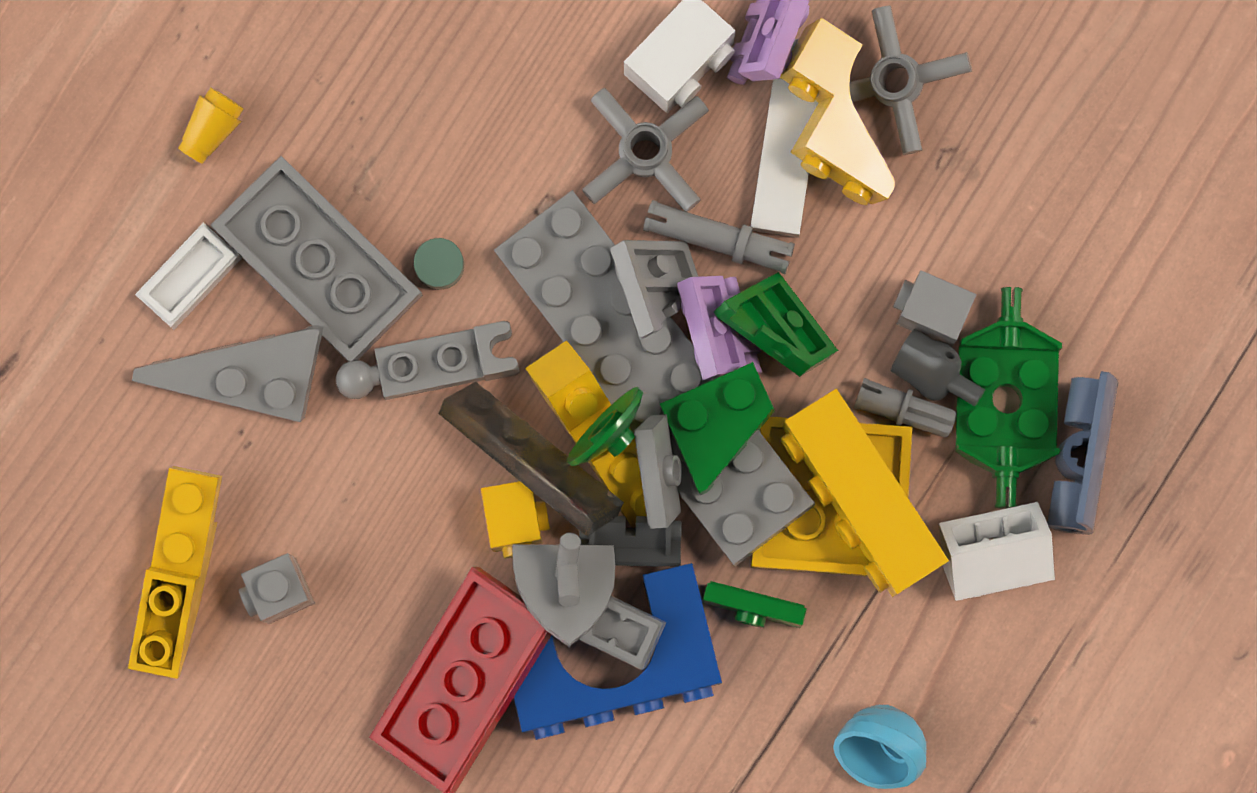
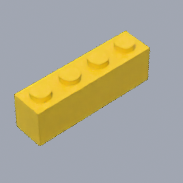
M837 388L784 421L782 428L786 435L780 438L783 446L796 464L804 460L814 476L808 480L812 491L824 507L829 503L833 505L842 519L836 523L841 536L852 550L857 546L861 548L870 562L864 566V570L880 593L887 589L893 598L949 562Z

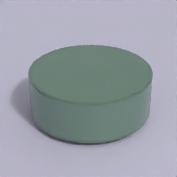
M434 238L424 242L416 251L414 269L419 280L425 286L435 290H444L454 286L461 279L464 272V259L460 249L453 242L444 238Z

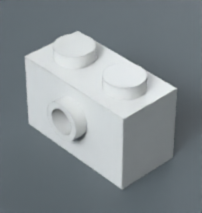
M682 0L624 61V75L667 114L676 104L683 108L701 89L702 85L698 81L711 68L715 73L718 72L733 56L735 50L731 46L734 44L735 29L702 0Z
M1038 502L939 523L941 549L949 562L943 565L956 601L1055 580L1052 533Z

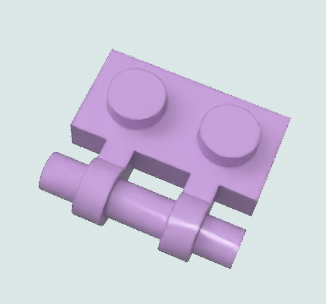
M757 0L755 3H751L745 16L748 24L740 43H735L733 47L735 52L730 58L733 63L727 78L741 85L746 83L747 78L751 81L780 79L781 74L786 70L791 61V47L798 29L808 17V3L810 0Z
M723 276L690 277L678 282L681 308L687 320L694 346V357L699 366L702 380L716 379L752 362L758 374L762 373L757 354L761 353V349L721 321L713 312L724 301L740 293L737 278L729 277L724 279Z

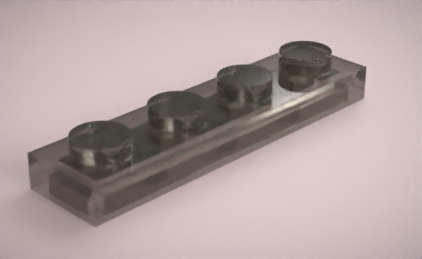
M477 382L468 385L443 400L438 413L584 535H591L618 517L624 504L622 500L579 465L573 467L569 465L566 461L568 456L550 443Z

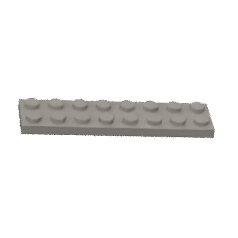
M572 190L499 245L494 251L562 341L565 342L567 340L589 367L611 405L634 387H639L643 391L639 409L629 426L634 432L649 416L664 415L660 403L714 379L702 380L699 366L694 357V346L671 316L662 323L663 327L659 331L646 338L639 339L622 284L616 275V266L610 248L615 244ZM668 424L672 454L677 455L681 463L682 475L681 482L677 486L678 493L734 566H737L815 506L814 501L759 430L747 441L746 447L714 481L713 487L707 493L700 495Z

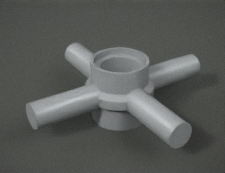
M882 6L872 10L882 58L874 65L870 77L849 83L852 102L875 96L883 104L893 107L903 155L914 154L922 151L912 102L918 98L925 83L972 72L971 62L967 52L923 64H918L912 57L901 54L891 6ZM898 68L906 69L909 76L906 87L896 93L888 92L886 89L888 74Z
M606 88L597 92L592 97L591 102L622 138L619 143L620 158L582 189L588 199L593 204H596L631 174L639 177L655 176L685 212L694 208L701 199L669 163L672 157L671 142L709 111L705 103L698 96H695L660 126L648 122L636 124ZM648 140L655 143L660 151L654 158L642 160L633 154V146L640 141Z

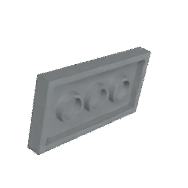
M282 156L210 225L312 326H323L322 336L348 362L359 360L423 296L421 291Z

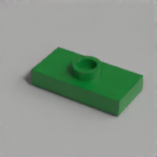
M713 581L707 583L702 601L704 604L737 612L735 621L764 628L766 620L801 628L807 608H804L805 605Z

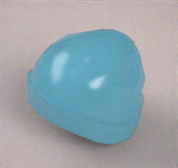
M879 704L867 707L854 714L852 719L848 720L839 731L833 745L835 756L843 769L858 782L877 789L906 787L916 781L926 768L927 743L923 731L913 717L890 705Z

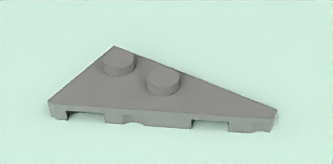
M313 325L303 330L277 336L275 334L255 341L234 343L204 350L198 354L156 361L150 365L136 367L133 371L132 381L301 422L305 418L323 326Z

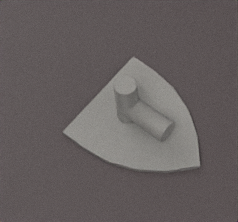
M574 533L562 535L559 545L512 544L513 570L517 590L528 611L546 631L570 647L592 629L606 610L614 589V545H580L581 540Z

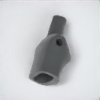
M914 329L909 334L891 368V372L910 383L929 400H942L951 392L969 404L976 406L985 391L984 388L959 374L962 361L954 348L945 342L926 336L917 329Z

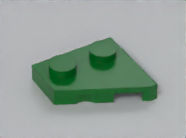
M779 272L727 299L713 311L721 321L799 377L826 362L839 351Z

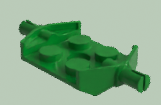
M1011 287L1001 288V317L997 319L996 323L962 338L958 346V355L962 361L959 374L984 388L985 391L976 406L957 396L955 452L972 464L992 473V478H996L995 508L1001 509L1005 506L1006 509L1017 506L1016 487L1020 473L1060 453V448H1057L1059 351L1062 349V343L1032 325L1023 322L1024 319L1021 317L1023 289L1019 287H1014L1012 290V306ZM1010 387L1016 391L1020 400L1019 408L1016 412L1002 413L994 406L993 394L996 389Z

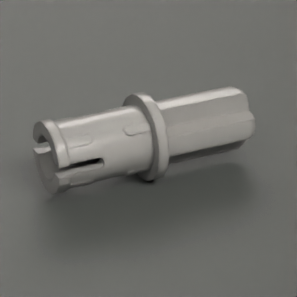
M864 378L854 406L855 409L897 422L896 426H901L903 423L941 437L949 436L956 419V412L954 410L912 396L913 390L908 389L907 393L870 381L867 378Z

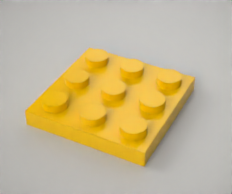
M769 417L760 428V433L811 497L815 506L752 553L751 568L868 577L864 566L870 562L859 546L852 550L841 536L836 523L842 519L831 503L824 507L812 491L808 480L814 476L804 460L796 464L783 446L780 438L786 435L782 426L788 418ZM860 423L907 497H909L913 427Z

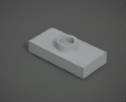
M667 415L649 416L634 431L647 521L650 529L668 528L681 513L677 487L681 482L682 475L680 459L677 455L672 454Z
M611 596L605 612L592 629L579 640L643 670L648 665L666 622Z

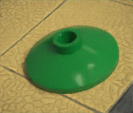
M634 387L608 407L574 445L566 459L567 463L572 467L598 457L605 451H609L614 457L619 455L635 437L634 432L629 429V426L639 409L643 391L639 387Z

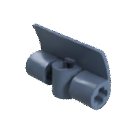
M1101 371L1099 379L1071 378L1064 424L1083 430L1072 434L1058 446L1060 453L1055 456V464L1065 478L1074 482L1054 481L1047 524L1051 529L1083 535H1090L1094 532L1118 388V380L1109 372ZM1081 445L1086 447L1085 454H1087L1085 465L1082 467L1077 466L1078 458H1071V452Z

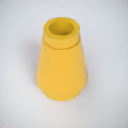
M210 87L204 97L199 95L178 149L203 164L207 157L242 122L238 118L244 108Z

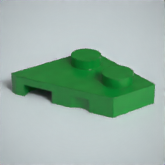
M753 362L660 403L664 415H667L668 424L700 495L707 493L713 487L714 481L728 464L736 459L746 447L747 441L757 430H760L775 411Z

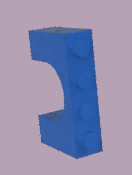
M690 563L643 575L651 615L665 621L666 625L657 642L649 665L633 681L610 689L594 688L577 681L561 664L553 635H551L514 696L522 732L533 731L535 740L565 733L563 723L583 718L585 728L615 721L613 715L615 710L633 706L634 715H640L663 709V698L682 694L684 703L714 696L712 686L720 685L722 680L693 564Z

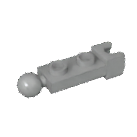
M500 321L476 326L474 329L376 348L374 350L377 365L370 367L367 363L360 360L344 363L336 374L337 388L347 398L361 399L367 396L374 386L381 385L384 399L390 400L478 382L484 379L485 381L517 375L520 369L515 358H497L492 354L493 346L496 343L511 338L510 322Z

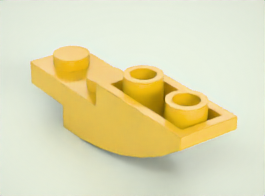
M172 466L168 469L151 567L146 569L128 669L175 679L180 677L198 614L218 523L214 522L222 482L221 475Z

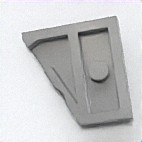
M623 240L610 248L616 266V275L622 284L639 339L646 338L659 331L663 327L662 323L681 309V297L677 283L690 277H698L687 242Z

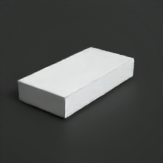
M203 222L135 295L175 330L242 258Z

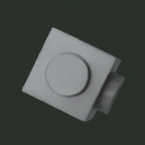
M920 270L914 283L905 280L893 306L902 311L896 324L911 331L917 329L926 336L945 342L952 347L958 339L977 294Z
M289 553L241 574L246 585L239 589L242 602L249 616L253 617L258 614L262 622L271 624L315 604L297 559Z

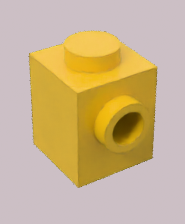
M531 479L481 488L490 548L493 552L503 551L504 559L513 558L512 544H543L541 531L550 530L545 500L535 501Z

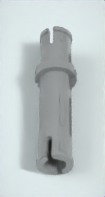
M652 200L648 213L667 219V222L663 223L646 217L643 231L654 232L733 256L732 262L742 264L746 260L786 274L790 261L771 256V252L774 251L792 257L795 243H787L753 233V227L743 224L740 229Z

